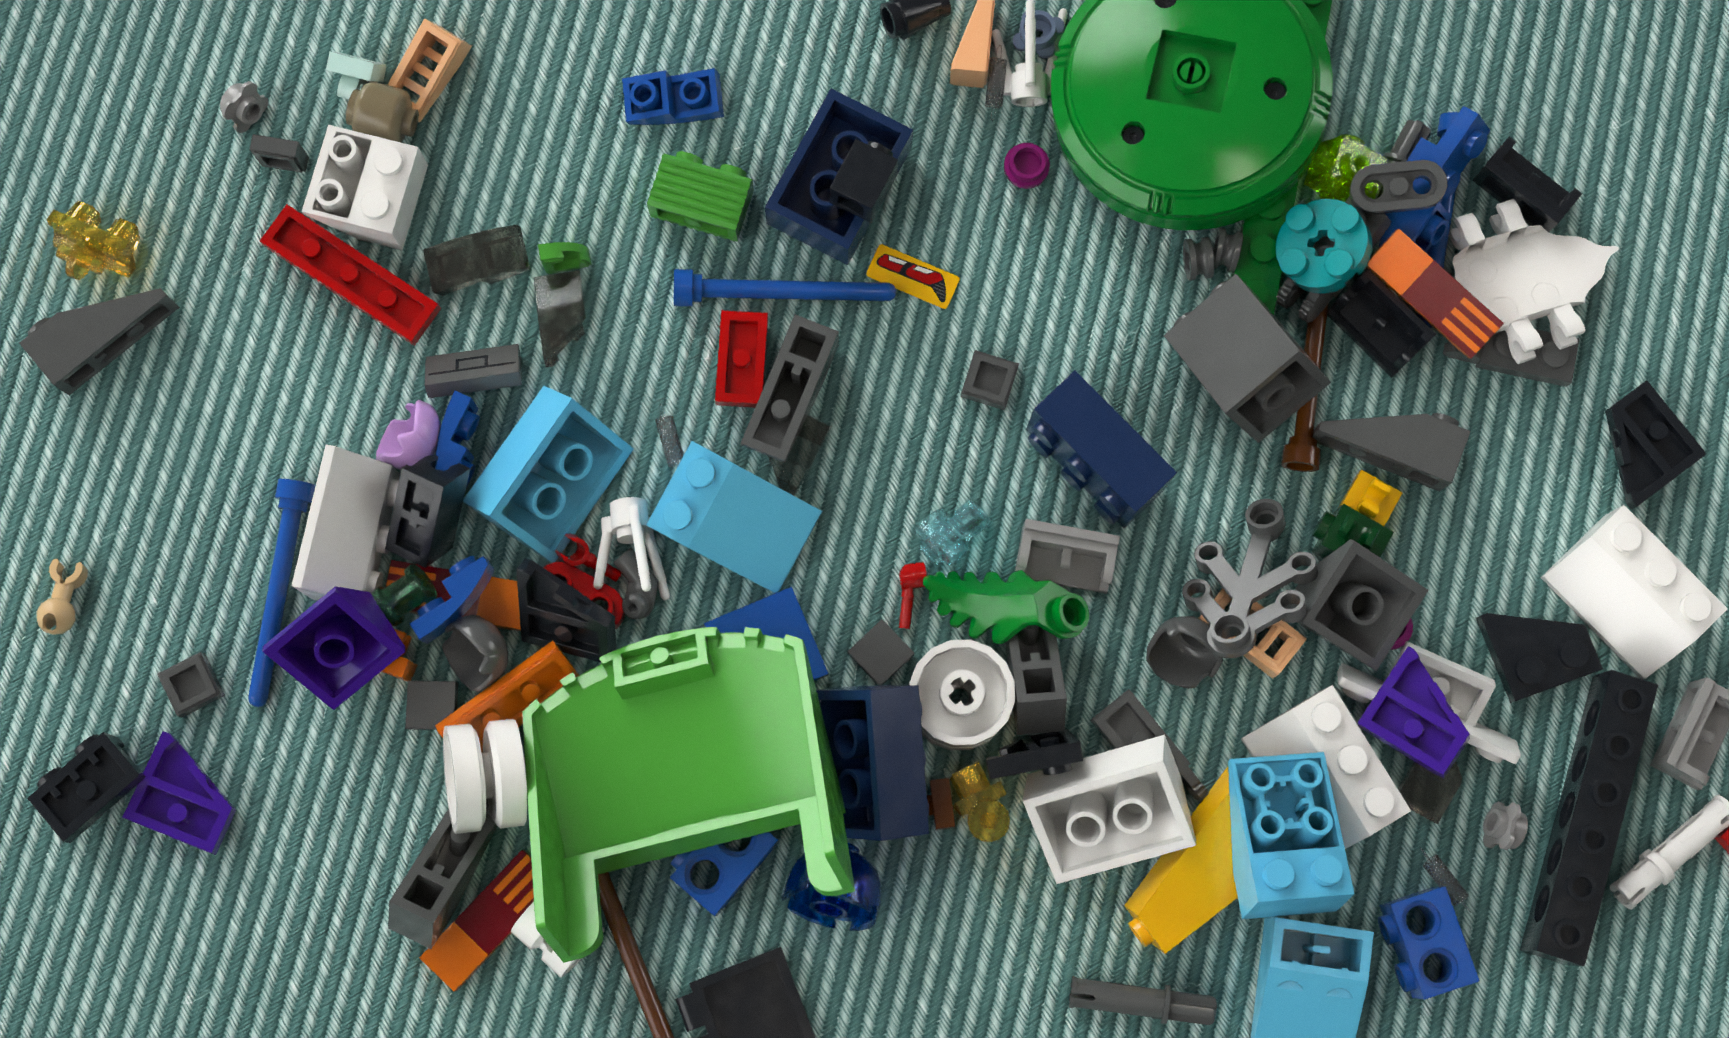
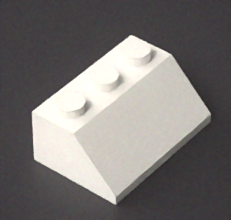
M325 445L291 585L293 588L316 601L335 586L371 592L374 599H378L383 583V573L378 572L382 553H389L385 546L400 479V473L392 465L336 446Z
M1625 505L1603 516L1540 577L1642 680L1649 677L1694 643L1728 609Z
M1333 685L1317 692L1241 738L1252 757L1324 752L1345 849L1411 812V809Z
M1165 734L1085 757L1081 762L1071 763L1072 770L1065 773L1044 775L1041 770L1027 774L1023 804L1056 884L1196 846V838L1181 775Z

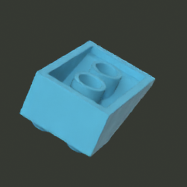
M691 441L646 525L774 593H778L823 511Z

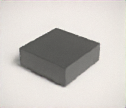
M252 135L249 150L261 166L300 173L306 172L309 156L298 141Z
M975 350L960 397L1005 410L1019 363Z
M883 619L847 651V654L877 685L886 683L915 654Z
M202 652L157 674L176 715L181 718L225 696L205 653Z
M408 681L405 729L437 730L435 725L457 710L458 683L456 681Z

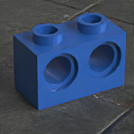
M766 832L751 836L749 845L742 851H731L726 847L725 843L678 854L670 863L676 869L670 878L712 915L718 916L776 847L779 840L771 833ZM711 861L719 870V879L712 888L703 890L698 888L693 882L692 873L695 866L700 862Z
M1446 886L1431 887L1379 905L1383 916L1378 917L1379 928L1385 942L1388 945H1394L1400 962L1395 964V973L1404 992L1410 991L1412 998L1425 1000L1480 981ZM1413 907L1419 908L1425 916V926L1418 934L1411 932L1406 924L1407 913ZM1431 954L1436 955L1442 963L1441 975L1435 981H1430L1423 971V963Z

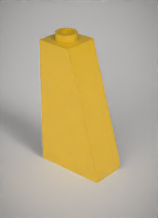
M1228 767L1210 789L1209 794L1190 816L1196 838V846L1161 855L1124 905L1133 917L1128 926L1144 947L1152 944L1166 954L1238 898L1232 866Z

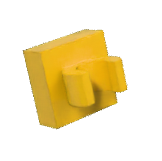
M1360 470L1339 507L1345 504L1385 526L1403 493L1371 474Z

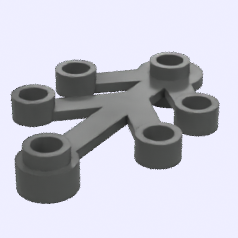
M1273 499L1257 500L1250 504L1245 512L1248 530L1252 536L1240 575L1226 561L1222 547L1218 543L1212 541L1204 542L1195 549L1194 556L1198 569L1203 573L1212 574L1232 599L1229 611L1225 612L1213 599L1210 584L1206 580L1192 579L1182 588L1186 607L1192 611H1199L1210 625L1207 631V641L1209 648L1217 656L1223 658L1243 656L1254 647L1257 633L1281 620L1287 623H1295L1306 616L1307 607L1304 595L1292 589L1281 592L1277 596L1276 602L1249 615L1253 603L1291 582L1300 585L1311 583L1318 575L1315 557L1308 552H1297L1291 555L1286 563L1261 576L1271 541L1279 538L1286 526L1283 508L1279 502ZM1209 555L1216 556L1211 560H1204V558ZM1300 566H1309L1305 570H1296ZM1195 593H1204L1197 598L1191 597ZM1288 604H1298L1297 607L1292 609L1284 608Z

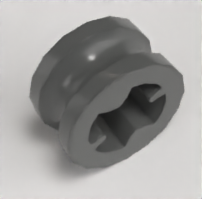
M1220 227L1218 229L1213 247L1214 269L1224 265L1227 267L1228 272L1234 273L1241 252L1243 232L1236 231L1235 234L1229 235L1225 228Z
M1202 237L1199 243H1193L1192 239H1185L1183 242L1184 270L1189 281L1195 280L1196 276L1200 274L1204 275L1206 279H1210L1214 275V255L1209 237Z

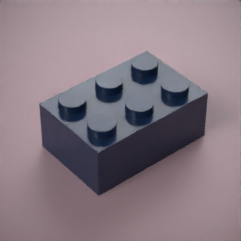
M831 88L765 205L766 224L848 265L871 223L831 204L829 188L855 139L865 144L873 141L887 147L893 153V157L898 159V174L912 149L913 129Z
M1075 370L1033 409L1026 428L1031 434L1028 437L1030 444L1045 458L1052 455L1062 465L1061 474L1065 480L1078 491L1084 488L1097 501L1094 504L1097 512L1112 525L1118 522L1125 529L1165 490L1177 474Z
M919 685L852 686L816 690L846 813H843L847 838L885 841L929 834V803L926 796L925 781L926 756L923 750L922 704L919 696Z

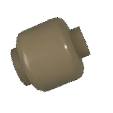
M368 82L363 85L361 90H353L346 110V124L352 126L353 131L401 143L405 136L412 137L414 135L419 118L418 110L412 109L411 96L407 91L378 82Z

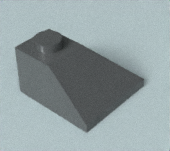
M1350 539L1317 563L1318 575L1314 581L1304 585L1298 584L1295 590L1304 595L1307 607L1306 616L1297 623L1377 671L1427 594L1428 589L1356 541ZM1288 604L1284 608L1292 609L1297 607L1298 604Z

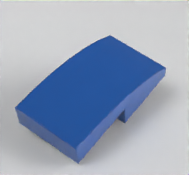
M715 68L670 76L664 70L622 78L626 122L629 125L676 124L724 117L720 74Z
M454 391L442 420L436 450L438 462L435 469L448 470L450 466L458 463L469 467L468 486L475 471V465L472 464L474 456L466 447L460 444L463 439L466 441L470 440L476 431L480 416L476 414L479 408L472 398Z
M469 556L449 569L451 576L443 580L442 583L451 598L445 602L442 597L430 601L417 611L419 618L409 623L419 640L428 644L445 632V628L457 618L462 617L480 597L495 571L492 564L484 556L477 560L474 556Z

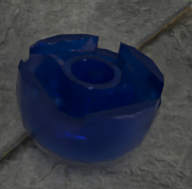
M848 843L855 891L838 896H825L817 892L809 881L804 853L791 867L781 898L782 901L787 898L790 899L787 908L791 912L807 921L824 927L835 929L836 922L834 919L851 922L849 931L870 929L877 921L881 906L882 888L878 871L866 857L859 854L860 850L858 847Z

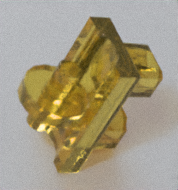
M79 200L65 214L53 210L47 218V224L54 229L53 245L58 248L56 257L66 261L65 271L67 276L76 280L84 278L89 271L100 275L104 268L129 278L136 269L133 252L140 240L136 224L119 218L115 219L108 231L97 228L101 223L99 212L93 206Z
M979 761L952 774V777L949 779L960 800L953 805V811L957 819L960 820L968 815L967 824L969 831L980 841L993 842L1002 838L1009 829L1010 817L1004 805L998 802V800L1007 795L1001 781L990 785Z

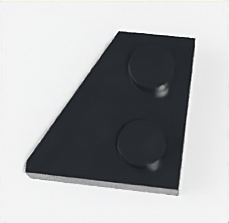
M1490 613L1476 618L1510 703L1603 669L1586 626L1583 624Z

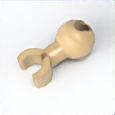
M58 559L52 560L49 566V573L55 581L51 598L41 603L37 610V622L44 632L52 635L64 634L75 623V610L70 603L74 589L83 585L88 577V570L81 562L76 563L74 573L64 581L62 578L63 564ZM54 625H56V629L50 630Z

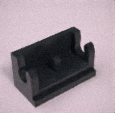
M1509 136L1472 181L1500 203L1514 199L1520 207L1525 222L1529 226L1541 225L1546 231L1550 232L1562 220L1582 193L1576 188L1569 193L1515 151L1512 147L1516 141Z
M1369 269L1327 311V316L1391 378L1436 335Z
M436 455L426 456L412 466L405 465L402 467L385 546L386 550L424 568L430 566L453 548L470 468L460 463L452 465L448 470L444 471L435 469L438 462V456Z

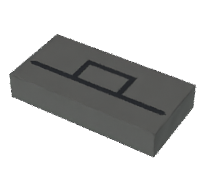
M518 344L428 356L425 360V389L428 398L453 395L454 391L463 394L522 385L521 353Z

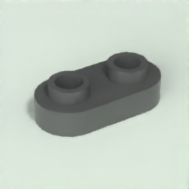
M1429 160L1368 165L1355 174L1350 185V198L1357 209L1367 214L1424 210L1435 206L1442 199L1447 189V177L1444 170L1437 163ZM1418 178L1427 180L1430 184L1429 192L1426 194L1416 193L1413 189V181ZM1369 183H1377L1382 188V195L1376 199L1369 198L1365 194V186Z

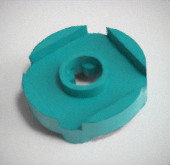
M1336 199L1314 200L1307 204L1295 205L1287 212L1286 221L1281 226L1276 240V258L1283 273L1302 290L1318 294L1331 293L1347 286L1345 284L1346 281L1351 279L1356 272L1360 275L1366 268L1372 253V235L1362 216L1352 205ZM1328 236L1330 241L1335 242L1334 247L1326 248L1324 255L1318 256L1316 249L1313 248L1314 244L1320 238Z

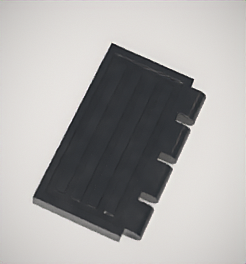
M781 947L689 983L692 993L675 999L687 1032L705 1025L708 1034L699 1038H816Z

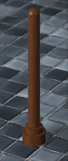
M1328 304L1313 322H1307L1304 351L1320 370ZM1318 394L1297 411L1294 436L1290 437L1289 443L1283 446L1281 466L1286 469L1300 472L1319 470L1321 449L1317 447V440L1313 438Z
M609 872L598 874L600 905L653 1038H674Z

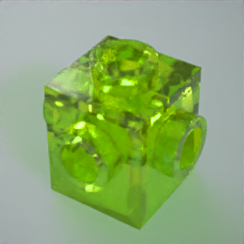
M1341 134L1320 144L1317 154L1309 166L1304 185L1317 191L1321 199H1336L1345 202L1350 196V185L1355 174L1368 165L1384 164L1387 162V158L1364 146V141L1359 137ZM1377 183L1367 184L1365 186V194L1369 198L1375 199L1379 185Z

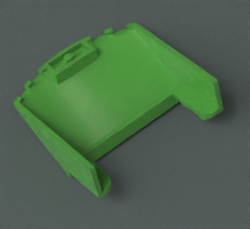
M705 627L654 636L599 657L602 664L578 677L575 676L574 672L559 680L562 684L560 689L546 698L541 704L535 699L522 711L535 926L563 963L590 955L603 941L598 874L798 824L801 825L807 874L814 889L825 896H838L855 891L843 813H846L803 639L788 634L785 635V638L763 635L761 629L745 627L744 633H720L717 627Z

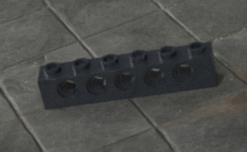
M1614 670L1593 676L1520 951L1563 965L1585 966L1658 684Z

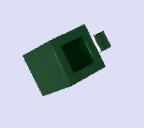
M1343 504L1333 514L1326 511L1319 520L1312 533V536L1318 539L1312 552L1324 559L1351 539L1378 557H1381L1394 532Z

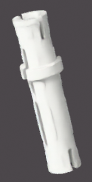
M1716 795L1704 808L1681 825L1652 851L1647 849L1639 855V862L1624 876L1610 885V890L1615 893V898L1626 908L1632 910L1662 883L1663 885L1669 884L1675 878L1674 873L1686 861L1696 855L1729 826V801L1720 795Z

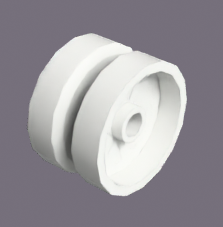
M949 640L931 648L916 664L909 685H919V696L922 704V735L932 744L948 750H971L989 742L1007 723L1015 703V681L1006 661L991 647L973 640ZM961 688L968 693L969 700L965 705L962 701L957 704L952 702L951 695L955 689Z
M516 720L489 721L483 733V753L481 752L477 731L471 724L444 726L443 759L450 820L454 833L481 831L486 820V799H488L492 820L500 829L525 826L527 820L526 765Z

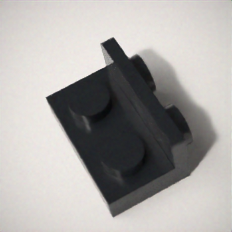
M103 732L100 735L96 734L84 740L76 748V756L64 767H57L46 773L38 781V789L27 798L63 842H73L146 777L122 749L124 743L118 737Z

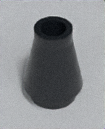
M889 0L880 6L883 26L888 36L892 39L900 37L905 40L937 20L951 14L949 0Z

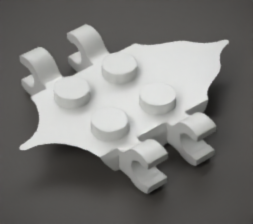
M1514 199L1496 205L1499 214L1489 218L1490 224L1497 234L1492 237H1484L1479 222L1473 213L1455 218L1454 222L1457 228L1449 231L1452 244L1456 249L1461 250L1453 257L1452 261L1455 269V280L1504 323L1496 333L1506 331L1509 349L1516 363L1520 364L1535 359L1536 354L1534 350L1542 348V339L1530 321L1547 316L1549 319L1553 341L1560 350L1577 344L1576 336L1584 333L1586 330L1582 320L1572 307L1585 303L1588 291L1602 278L1608 259L1619 248L1617 246L1597 245L1582 237L1551 234L1541 225L1528 226L1522 216L1519 205Z

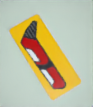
M883 244L878 246L866 272V276L881 283H891L896 289L942 309L948 307L960 280L958 276Z

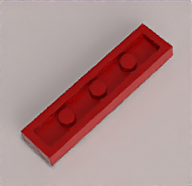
M286 204L260 239L261 244L265 248L413 346L416 345L441 310L438 303L288 204Z

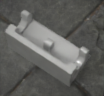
M1026 519L1022 527L1015 571H1025L1035 581L1051 580L1060 586L1107 594L1109 584L1112 583L1120 536Z
M1708 677L1689 682L1650 766L1695 790H1702L1710 778L1707 775L1729 729V690L1716 684L1715 681Z

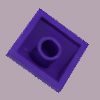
M335 586L263 646L262 652L331 709L335 710L405 652V646L371 592Z

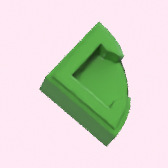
M554 242L538 245L540 260L548 274L585 268L592 265L589 249L582 244Z

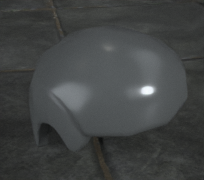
M469 615L457 618L445 628L446 633L453 632L443 643V652L451 668L466 687L472 691L479 692L504 674L508 664V649L504 636L494 624L479 615Z
M1195 616L1172 617L1162 623L1147 646L1146 661L1153 672L1169 684L1187 689L1197 687L1208 675L1210 678H1213L1223 663V657L1217 656L1209 648L1207 631L1210 625Z

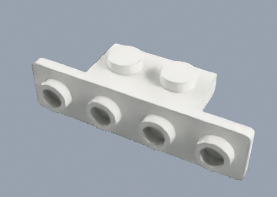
M1406 641L1392 669L1408 646L1415 649L1425 669L1433 681L1437 683L1445 695L1448 704L1469 732L1470 739L1467 743L1475 746L1476 752L1490 761L1501 763L1504 759L1517 764L1521 757L1518 742L1477 723L1496 687L1495 680ZM1341 663L1337 671L1338 685L1343 687L1342 691L1350 698L1362 703H1368L1370 700H1373L1385 682L1344 663Z

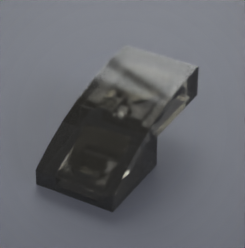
M518 225L504 226L469 234L423 249L432 291L434 294L441 296L481 281L493 284L531 270L521 227Z

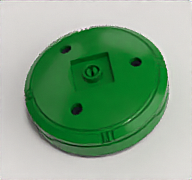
M1085 0L1066 26L1059 41V52L1055 53L1057 59L1053 61L1055 69H1052L1051 100L1054 127L1064 157L1081 183L1096 198L1118 213L1140 223L1172 230H1204L1230 225L1247 219L1268 208L1294 187L1307 171L1322 143L1333 92L1331 57L1319 24L1302 0Z

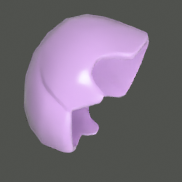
M417 400L415 404H406L405 408L410 412L411 417L407 420L394 419L389 423L377 449L376 460L401 470L405 465L412 466L426 456L435 455L441 423L436 409L429 403Z

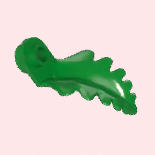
M1022 570L1013 572L1007 582L1002 581L1000 576L993 571L986 573L982 583L978 581L972 572L964 573L963 580L955 571H950L947 578L940 571L936 572L935 576L928 575L923 578V585L929 590V601L934 603L939 600L938 614L945 616L953 612V616L950 619L952 627L959 628L970 619L969 636L971 638H979L988 629H992V641L996 644H1003L1025 627L1037 625L1060 639H1071L1078 636L1089 622V608L1081 596L1069 592L1051 580L1036 582Z

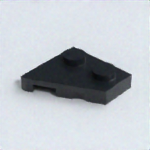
M1647 380L1605 411L1626 504L1631 510L1639 506L1706 455V452Z
M525 558L516 569L521 640L523 642L544 647L554 640L562 652L601 662L599 657L616 650L615 616L533 560Z
M1066 727L1064 731L1019 736L1011 744L999 750L1000 756L986 758L989 779L1041 769L1044 775H1056L1072 770L1071 763L1083 761L1080 741Z

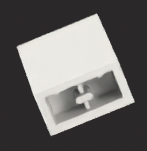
M328 125L302 213L359 240L403 250L428 164L417 146Z

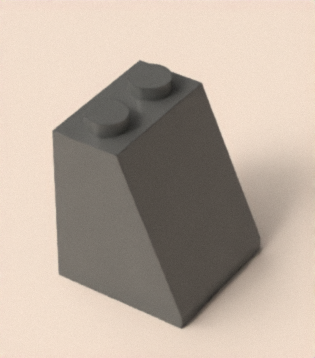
M1237 274L1228 281L1218 284L1211 291L1207 299L1193 311L1179 317L1173 328L1164 335L1223 412L1258 443L1331 383L1253 290Z

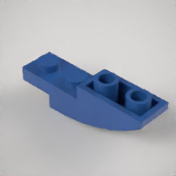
M1463 106L1437 145L1422 137L1420 138L1407 161L1429 160L1437 163L1444 170L1447 177L1446 192L1442 199L1431 208L1385 213L1391 223L1380 238L1379 248L1396 229H1400L1426 253L1432 245L1438 244L1445 236L1449 225L1448 221L1452 216L1441 202L1456 190L1460 182V174L1469 161L1479 156L1487 143V135L1490 132V129L1478 113ZM1418 178L1413 181V189L1418 194H1426L1430 190V184L1427 180Z

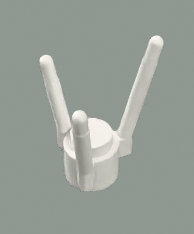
M1027 0L1025 62L1017 64L1014 73L1011 71L1005 45L998 29L992 31V38L1003 77V95L1011 96V103L1013 105L1035 107L1046 104L1047 95H1051L1052 69H1055L1053 61L1057 59V56L1054 54L1048 58L1045 72L1043 71V65L1036 63L1034 0ZM1062 8L1059 11L1058 17L1063 20L1065 26L1068 12L1065 8ZM1063 33L1058 35L1055 41V53L1059 52L1058 44Z
M639 497L616 499L610 503V516L601 518L602 536L593 586L595 589H601L603 586L612 535H617L619 543H634L641 588L645 592L651 589L646 554L647 548L654 576L658 580L660 596L663 600H668L670 593L653 529L646 525L650 517H648V507L645 499Z

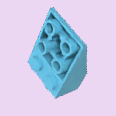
M1324 752L1229 759L1232 866L1242 919L1335 912L1340 909L1355 893Z
M1265 917L1251 1038H1356L1369 982L1374 932L1278 917Z

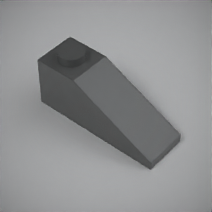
M159 288L56 313L51 318H44L35 323L29 329L28 336L19 344L54 386L67 395H71L180 307Z
M794 314L740 443L741 446L784 463L786 462L839 346V331Z
M1433 413L1432 415L1414 414L1321 421L1314 429L1313 438L1320 445L1440 492L1452 483L1471 431L1459 427V422L1451 416Z
M1029 625L1005 642L1007 664L1015 681L1013 715L1016 735L1064 731L1067 697L1057 637L1037 625Z
M486 799V820L481 831L455 834L450 820L449 809L447 810L389 901L388 929L429 949L433 948L454 914L497 828L490 814L488 799Z

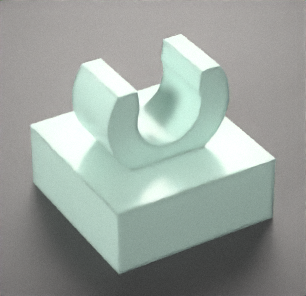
M329 52L326 70L343 74L338 84L337 96L349 99L353 90H361L363 85L367 84V81L384 82L387 64L345 53Z

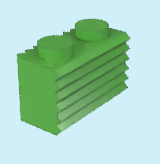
M679 151L676 153V157L664 153L647 201L650 216L672 224L676 223L680 226H686L689 229L730 239L733 242L738 241L754 192L753 179L747 178V173L744 170L733 165L722 164L720 169L702 165L703 160L700 157L688 152Z

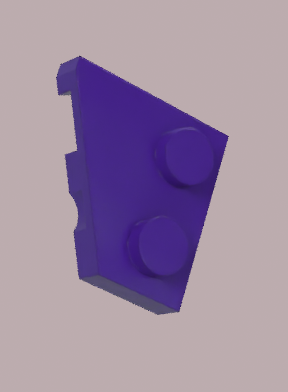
M1410 646L1406 648L1357 723L1362 730L1443 779L1470 739V734L1462 721L1454 713L1445 695L1425 669L1415 649Z
M163 731L143 772L146 777L137 785L122 818L216 855L236 813V809L173 735Z

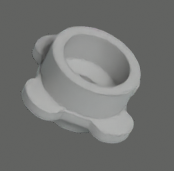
M251 81L230 86L220 101L222 116L227 120L231 119L234 122V130L239 133L246 132L252 124L256 123L268 106V98L264 95H259L257 93V85Z
M1499 801L1493 804L1483 823V831L1485 833L1483 843L1485 847L1492 849L1495 845H1499L1501 849L1508 850L1520 846L1527 834L1528 819L1521 812L1519 804L1512 802L1509 806H1505L1504 803Z

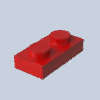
M721 310L715 404L717 406L756 407L764 388L768 313Z

